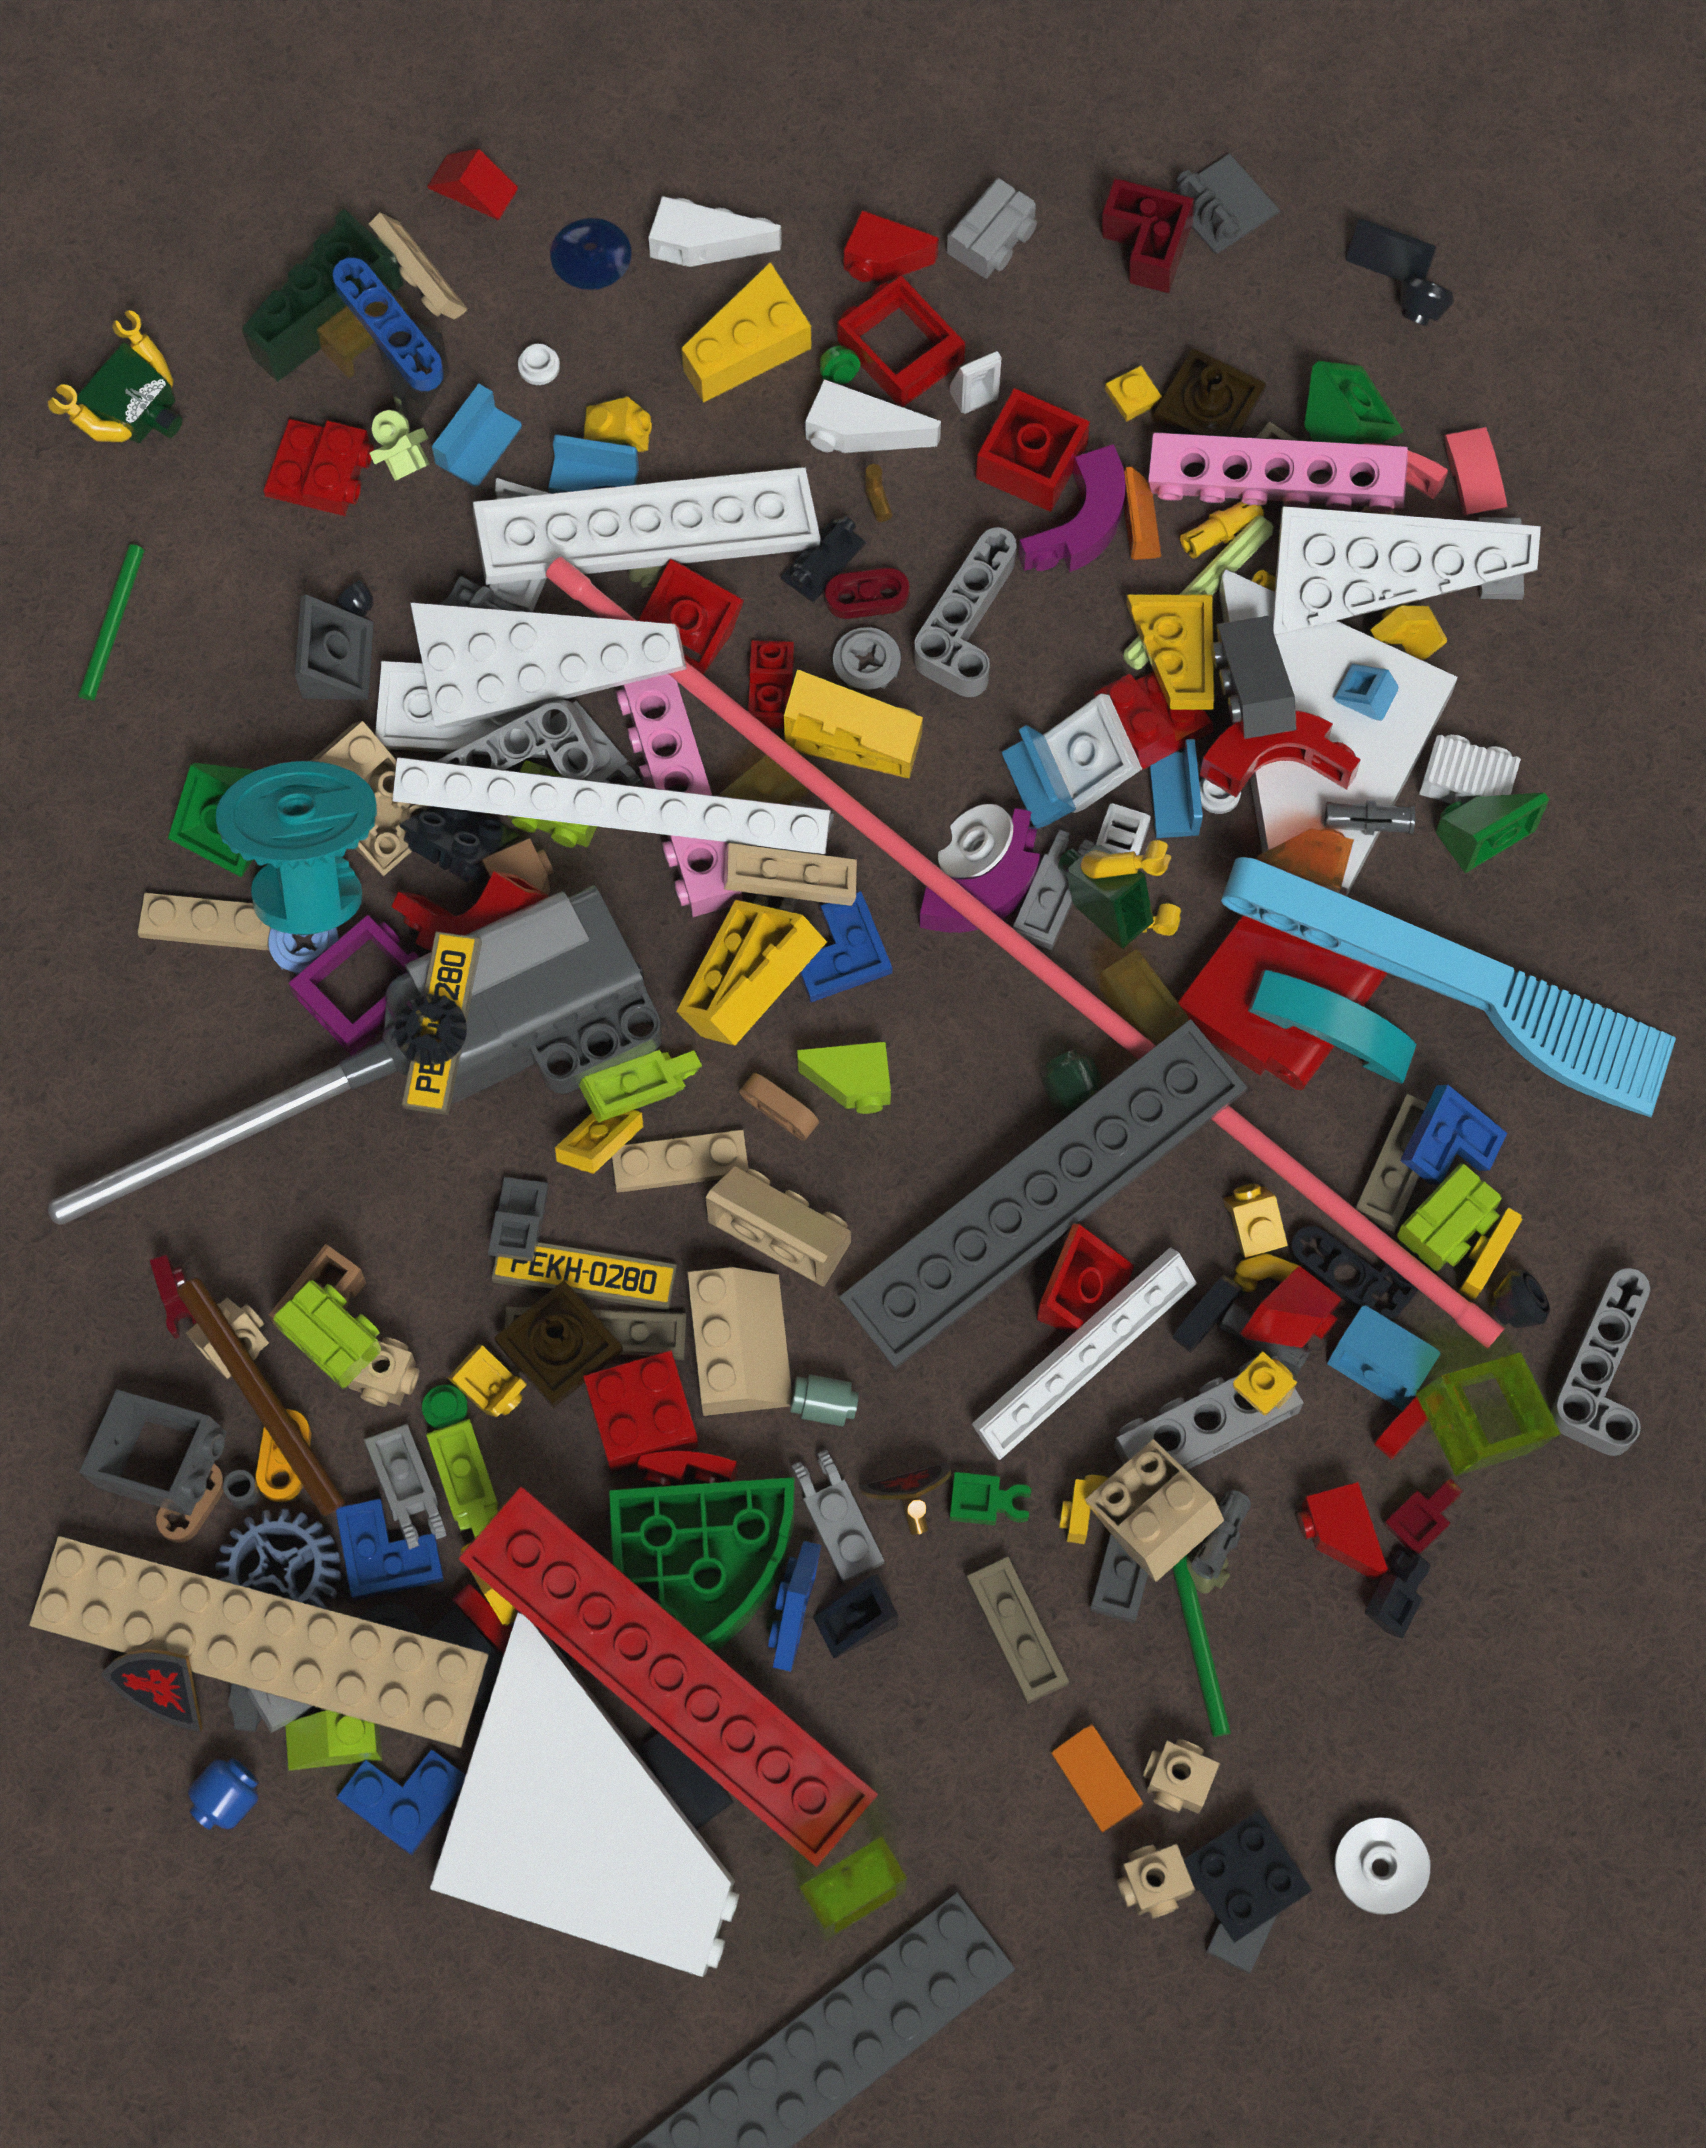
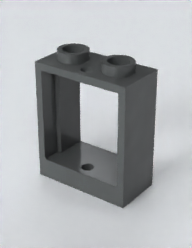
M116 1389L79 1473L98 1489L191 1516L196 1503L202 1499L205 1493L206 1480L215 1460L223 1452L227 1432L208 1415ZM145 1421L194 1435L170 1491L121 1477Z

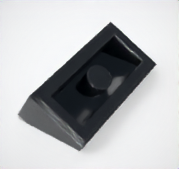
M1359 219L1346 261L1402 281L1409 275L1426 279L1432 266L1436 246L1367 220Z

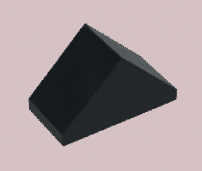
M878 1574L870 1576L813 1617L833 1659L897 1628L899 1615Z

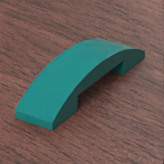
M1268 970L1261 972L1248 1009L1249 1012L1284 1029L1295 1026L1364 1060L1362 1067L1401 1084L1404 1083L1417 1045L1402 1030L1369 1009L1322 987Z

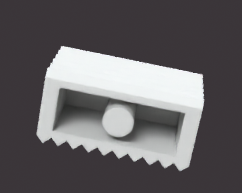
M1437 735L1419 795L1451 804L1457 801H1462L1465 804L1479 796L1510 795L1521 759L1519 757H1512L1508 750L1501 747L1493 746L1486 749L1477 745H1470L1469 740L1459 735H1447L1446 737Z

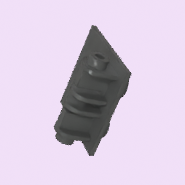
M1230 153L1199 174L1191 173L1189 170L1184 171L1177 178L1180 186L1171 192L1194 198L1192 228L1216 255L1280 213V209Z

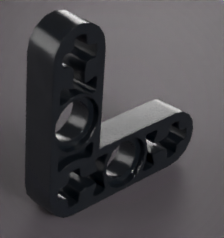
M1308 1226L1300 1229L1291 1242L1290 1254L1293 1261L1358 1312L1362 1306H1368L1376 1311L1374 1309L1376 1300L1372 1295L1375 1294L1378 1297H1382L1388 1291L1392 1283L1384 1280L1386 1276L1397 1287L1409 1292L1407 1295H1404L1398 1289L1390 1302L1394 1310L1391 1311L1384 1308L1381 1312H1378L1392 1322L1399 1317L1419 1292L1415 1286L1402 1278L1388 1264H1386L1381 1272H1378L1318 1227ZM1313 1239L1320 1242L1318 1251L1326 1258H1329L1331 1251L1338 1254L1331 1261L1326 1272L1320 1269L1325 1260L1314 1253L1309 1257L1302 1254L1304 1245L1300 1242L1301 1240L1308 1243ZM1404 1243L1401 1247L1434 1273V1269L1419 1258L1417 1253L1411 1251ZM1341 1265H1350L1358 1272L1359 1282L1351 1287L1342 1286L1336 1281L1334 1270Z

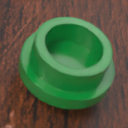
M845 346L830 348L820 359L821 377L823 380L841 385L850 382L860 369L859 357L854 351L849 350Z
M440 1385L431 1389L426 1394L422 1403V1413L426 1422L431 1427L439 1430L464 1421L468 1413V1403L464 1394L458 1388L451 1385Z

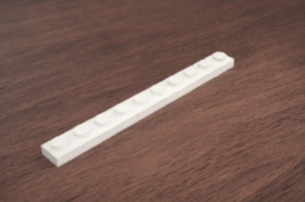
M397 758L393 801L819 854H826L831 810L409 758Z

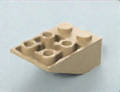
M361 721L350 725L310 761L329 763L346 768L362 777L372 788L377 804L375 826L369 830L368 837L365 840L359 841L356 850L376 870L385 876L412 852L408 849V844L404 842L406 830L400 828V823L431 806L393 801L397 760L368 726Z

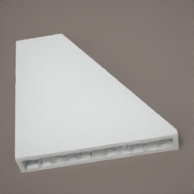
M1225 570L1219 589L1223 622L1228 623L1268 616L1272 626L1275 592L1231 571ZM1333 621L1277 635L1275 638L1295 696V711L1310 713L1333 723L1329 740L1333 743L1341 742L1354 751L1356 757L1361 759L1355 779L1346 790L1304 764L1294 761H1277L1258 769L1251 776L1250 781L1264 863L1347 897L1381 831H1375L1374 835H1364L1362 830H1325L1326 802L1365 805L1366 801H1376V805L1394 806L1453 692L1458 677L1345 624ZM1352 664L1388 669L1398 684V692L1382 721L1369 718L1335 701L1334 697Z
M517 1613L430 1889L703 1977L707 1972L708 1966L717 1968L723 1952L725 1940L719 1939L718 1934L723 1920L731 1922L737 1906L739 1894L732 1892L735 1880L551 1639L522 1613Z

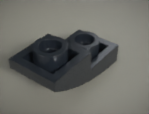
M455 1605L422 1636L488 1655L475 1698L486 1710L503 1658L460 1608Z
M660 1732L641 1746L642 1751L665 1789L696 1830L734 1803L730 1794L723 1786Z

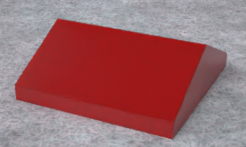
M670 559L638 621L675 624L679 629L681 644L703 656L701 661L698 662L684 654L685 660L704 675L731 636L744 599Z

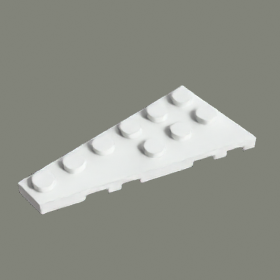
M1282 507L1272 621L1274 635L1277 636L1534 572L1538 566L1541 526Z
M411 603L434 725L439 730L546 704L558 699L563 700L687 669L679 629L675 624Z

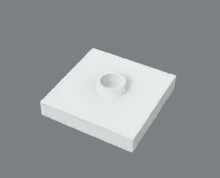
M1099 694L1043 734L1075 804L1076 810L1073 813L1086 809L1142 770L1141 764L1109 695Z

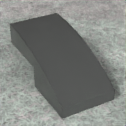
M504 1177L499 1208L495 1212L488 1250L489 1256L525 1261L534 1260L549 1191L548 1183Z

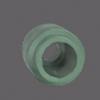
M808 1374L807 1378L796 1377L790 1412L800 1414V1419L843 1427L846 1418L854 1419L859 1393L851 1391L852 1383L849 1381Z

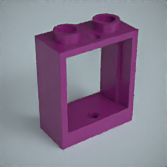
M368 915L288 983L294 998L351 1056L385 1027L386 996L352 1024L316 985L369 939L404 974L407 973L405 964L420 958L413 951L407 955L397 945L400 939L385 922L377 925Z

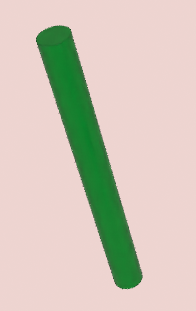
M129 545L78 694L79 698L95 701L145 552L140 546Z
M1187 1554L1172 1569L1214 1738L1231 1734L1196 1586L1187 1568Z

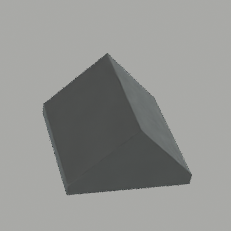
M309 595L301 597L295 677L302 699L368 700L374 622Z

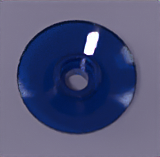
M585 218L568 224L556 235L550 250V260L556 274L567 284L585 290L601 289L618 281L627 271L632 257L631 244L626 234L612 222L598 218ZM589 243L597 245L594 250H585L583 248Z

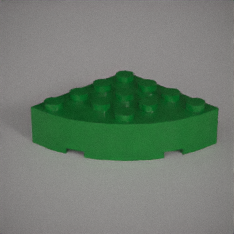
M794 1477L609 1490L613 1565L711 1650L715 1652L723 1647L756 1614L771 1593L784 1565L794 1527Z

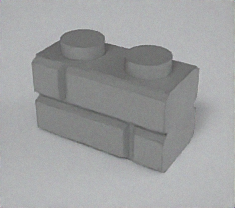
M995 179L948 235L947 254L986 279L994 269L998 271L1003 270L1012 257L1014 245L1019 240L1026 242L1036 228V204L1034 200L1020 191L1016 192L1012 186L1003 180Z

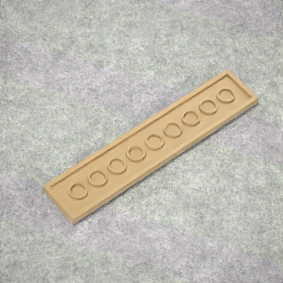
M58 1536L29 1625L37 1629L126 1654L132 1651L151 1649L185 1655L189 1657L191 1672L460 1748L488 1658L487 1654L60 1536Z

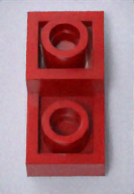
M753 640L751 642L748 712L767 728L784 729V713L793 685L794 642Z
M691 1451L655 1452L641 1455L638 1461L639 1473L646 1475L644 1482L653 1487L684 1485L688 1472L695 1474L693 1480L698 1484L734 1482L738 1472L736 1461L721 1456Z

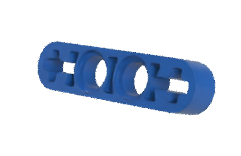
M358 258L341 260L333 270V281L340 298L409 385L419 391H430L439 386L444 378V370L438 352L363 260ZM352 275L355 279L360 278L361 287L364 291L359 295L355 284L352 281L346 282L345 277ZM373 302H383L388 306L387 311L379 317H372L365 313L366 307ZM399 331L407 332L412 336L411 341L403 347H395L388 342L390 336ZM417 354L418 360L426 368L431 366L432 372L429 374H425L423 371L417 372L416 363L412 357Z

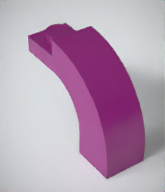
M1114 444L1074 457L1072 475L1082 496L1083 508L1073 520L1065 525L1020 539L1018 558L1024 571L1035 568L1037 571H1045L1056 566L1059 559L1063 558L1069 572H1072L1097 558L1110 544L1120 525L1125 497L1124 470Z
M1014 809L1012 840L1006 853L994 869L983 876L973 879L952 878L1001 919L1011 914L1023 902L1039 869L1040 854L1033 853L1038 828L1030 827L1032 811ZM926 886L920 912V928L953 933L978 930L975 925Z

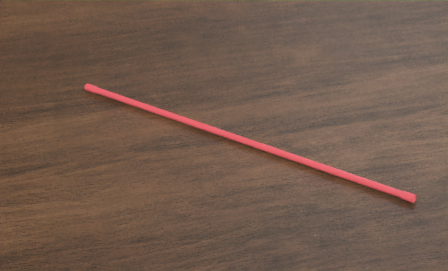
M562 556L554 560L547 569L546 577L571 598L580 601L599 618L637 621L596 588L588 577ZM686 660V670L669 673L673 679L1135 1058L1141 1059L1156 1047L1149 1039ZM1227 1106L1211 1119L1454 1318L1457 1325L1488 1349L1505 1328L1475 1303L1467 1301L1232 1107Z

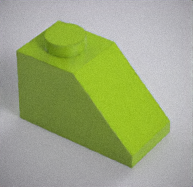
M885 1042L797 1050L798 1072L846 1109L856 1108L858 1113L871 1114L881 1111L883 1109L882 1105H891V1088Z
M325 1710L294 1720L285 1725L289 1771L361 1763L365 1760L368 1762L382 1760L379 1724Z

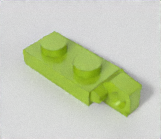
M660 1050L585 1076L581 1079L579 1087L599 1123L675 1095L684 1089L685 1084L683 1080L694 1075L702 1067V1064L695 1051L671 1059L668 1052L661 1053Z
M470 1419L427 1433L426 1436L454 1520L458 1522L461 1531L472 1527L476 1538L496 1515L499 1505Z

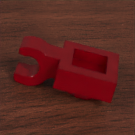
M166 1254L149 1261L161 1301L166 1310L167 1329L173 1338L176 1339L180 1337L177 1324L182 1318H191L194 1325L197 1322L177 1293L179 1286L187 1281L182 1266L174 1268Z
M1451 1478L1428 1500L1417 1490L1385 1521L1384 1526L1414 1556L1416 1554L1420 1555L1449 1527L1450 1522L1442 1513L1461 1496L1460 1494L1463 1490Z

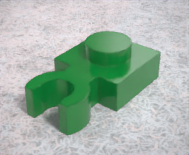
M955 1472L950 1521L995 1525L997 1513H1004L1008 1519L1014 1522H1026L1029 1519V1511L1015 1509L1012 1501L1016 1497L1030 1498L1032 1488L1018 1484L1010 1487L1007 1491L999 1490L1000 1477Z

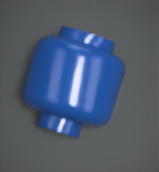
M231 1758L228 1762L220 1759L214 1760L189 1786L188 1795L194 1804L189 1812L201 1825L209 1830L214 1825L224 1829H232L257 1803L258 1792L255 1787L259 1784V1781L242 1763L234 1758Z

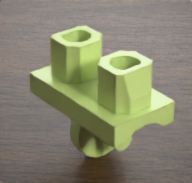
M386 410L379 413L372 423L373 436L383 447L369 454L374 464L385 460L396 481L430 464L420 445L421 442L429 438L424 428L409 433L410 427L406 417L396 410Z

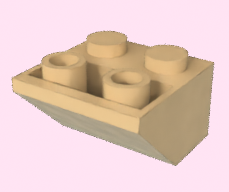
M1154 1439L1085 1499L1087 1505L1125 1552L1155 1582L1224 1522L1215 1498Z

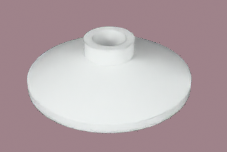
M994 804L979 805L963 813L950 826L952 841L949 846L938 852L939 865L943 872L954 879H973L988 872L1001 860L1011 843L1013 822L1010 815L1002 807Z
M1373 1818L1360 1822L1345 1834L1336 1852L1335 1872L1342 1891L1355 1905L1376 1914H1392L1407 1909L1421 1897L1429 1881L1430 1859L1423 1841L1410 1827L1389 1818ZM1382 1859L1388 1863L1389 1873L1386 1876L1380 1877L1374 1874L1372 1870L1374 1860Z

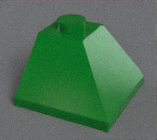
M1318 361L1313 365L1304 424L1312 437L1311 442L1380 444L1404 432L1363 366Z
M202 763L191 764L168 839L242 877L253 859L244 860L240 853L235 854L231 852L229 845L222 842L221 835L217 830L216 809L224 793L234 783L254 772V770Z
M1545 792L1479 796L1465 804L1462 801H1457L1440 814L1441 819L1436 834L1464 873H1467L1534 833L1550 799Z

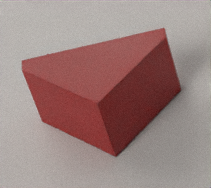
M480 149L447 155L427 186L430 190L497 220L501 218L518 190V186Z

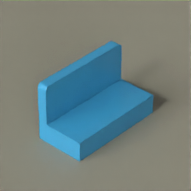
M478 384L432 445L435 464L472 486L477 487L520 431L522 424L520 421L495 407L493 391Z
M561 435L554 436L553 449L555 459L548 486L549 493L636 485L639 464L635 447Z
M1025 725L1019 729L1023 740L1004 750L1002 755L1026 810L1032 811L1031 822L1033 826L1041 828L1075 811L1076 807L1045 736Z
M1186 739L1183 752H1175L1149 766L1156 838L1199 836L1203 814L1195 739Z
M1362 1306L1340 1339L1327 1364L1403 1411L1413 1400L1440 1356V1351L1368 1306Z

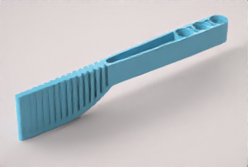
M1247 857L1235 859L1221 899L1223 905L1228 909L1325 949L1482 1009L1506 1041L1526 1060L1545 1074L1586 1095L1652 1117L1676 1040L1674 1036L1656 1030L1651 1026L1649 1027L1644 1023L1634 1021V1019L1627 1018L1618 1012H1612L1613 1010L1605 1009L1597 1003H1590V1000L1581 999L1576 994H1568L1569 991L1559 990L1555 985H1546L1547 982L1543 980L1537 981L1534 976H1524L1525 973L1520 970L1515 972L1513 967L1264 862Z

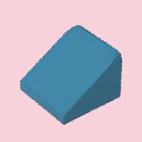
M1352 664L1334 699L1337 703L1369 718L1382 721L1399 687L1388 669Z

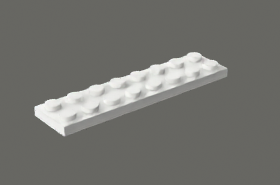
M805 467L473 502L472 509L486 585L547 578V569L554 560L561 556L583 574L664 566L668 564L670 559L682 564L803 551L819 547L821 542Z

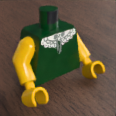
M127 310L125 315L132 322V330H124L117 320L113 322V330L119 337L129 338L132 342L130 346L123 342L78 396L71 386L64 384L58 386L56 391L65 397L67 404L63 405L57 399L51 398L48 401L49 409L55 414L67 412L72 423L92 439L99 442H125L129 439L140 444L152 429H155L167 438H172L177 434L182 425V417L170 410L176 402L172 392L174 380L164 356L147 334L141 335L139 332L141 320L138 314Z
M1160 840L1151 841L1144 855L1136 856L1135 851L1114 854L1102 845H1094L1084 855L1075 849H1070L1060 858L1058 869L1068 878L1073 904L1120 948H1125L1141 933H1147V928H1153L1156 933L1165 936H1171L1177 931L1181 919V909L1173 904H1161L1157 915L1153 916L1146 877L1144 873L1138 870L1143 868L1150 875H1162L1167 870L1172 857L1166 854L1168 848L1166 842Z

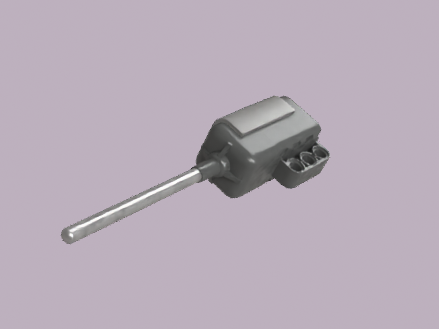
M595 885L569 897L561 891L465 935L480 938L482 947L472 989L467 1019V1035L461 1050L451 1103L459 1102L520 1073L533 1064L536 1065L544 1083L550 1090L561 1094L569 1093L580 1088L579 1083L585 1076L652 1053L660 1046L662 1041L661 1022L644 986L645 980L642 968L638 962H635ZM432 952L405 964L407 973L398 976L388 986L385 997V1029L382 1040L340 1061L339 1065L53 1199L48 1205V1212L52 1221L59 1225L66 1224L349 1089L355 1090L397 1071L408 1076L411 1060L401 1052L393 1033L396 1024V1014L400 1013L407 1005L408 999H416L424 995ZM639 1023H647L653 1028L651 1033L644 1037H636L630 1033L632 1027ZM599 1042H607L613 1046L611 1052L605 1056H595L590 1052L592 1046ZM559 1061H567L573 1065L570 1072L562 1076L552 1074L550 1068Z

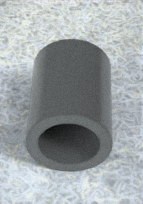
M235 1470L229 1473L223 1482L225 1495L231 1504L238 1509L252 1508L260 1499L261 1493L257 1482L247 1471ZM241 1483L251 1484L250 1490L246 1495L242 1497L233 1496V1491L237 1485Z

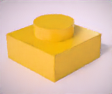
M1142 366L1105 384V391L1126 422L1158 406L1163 398Z

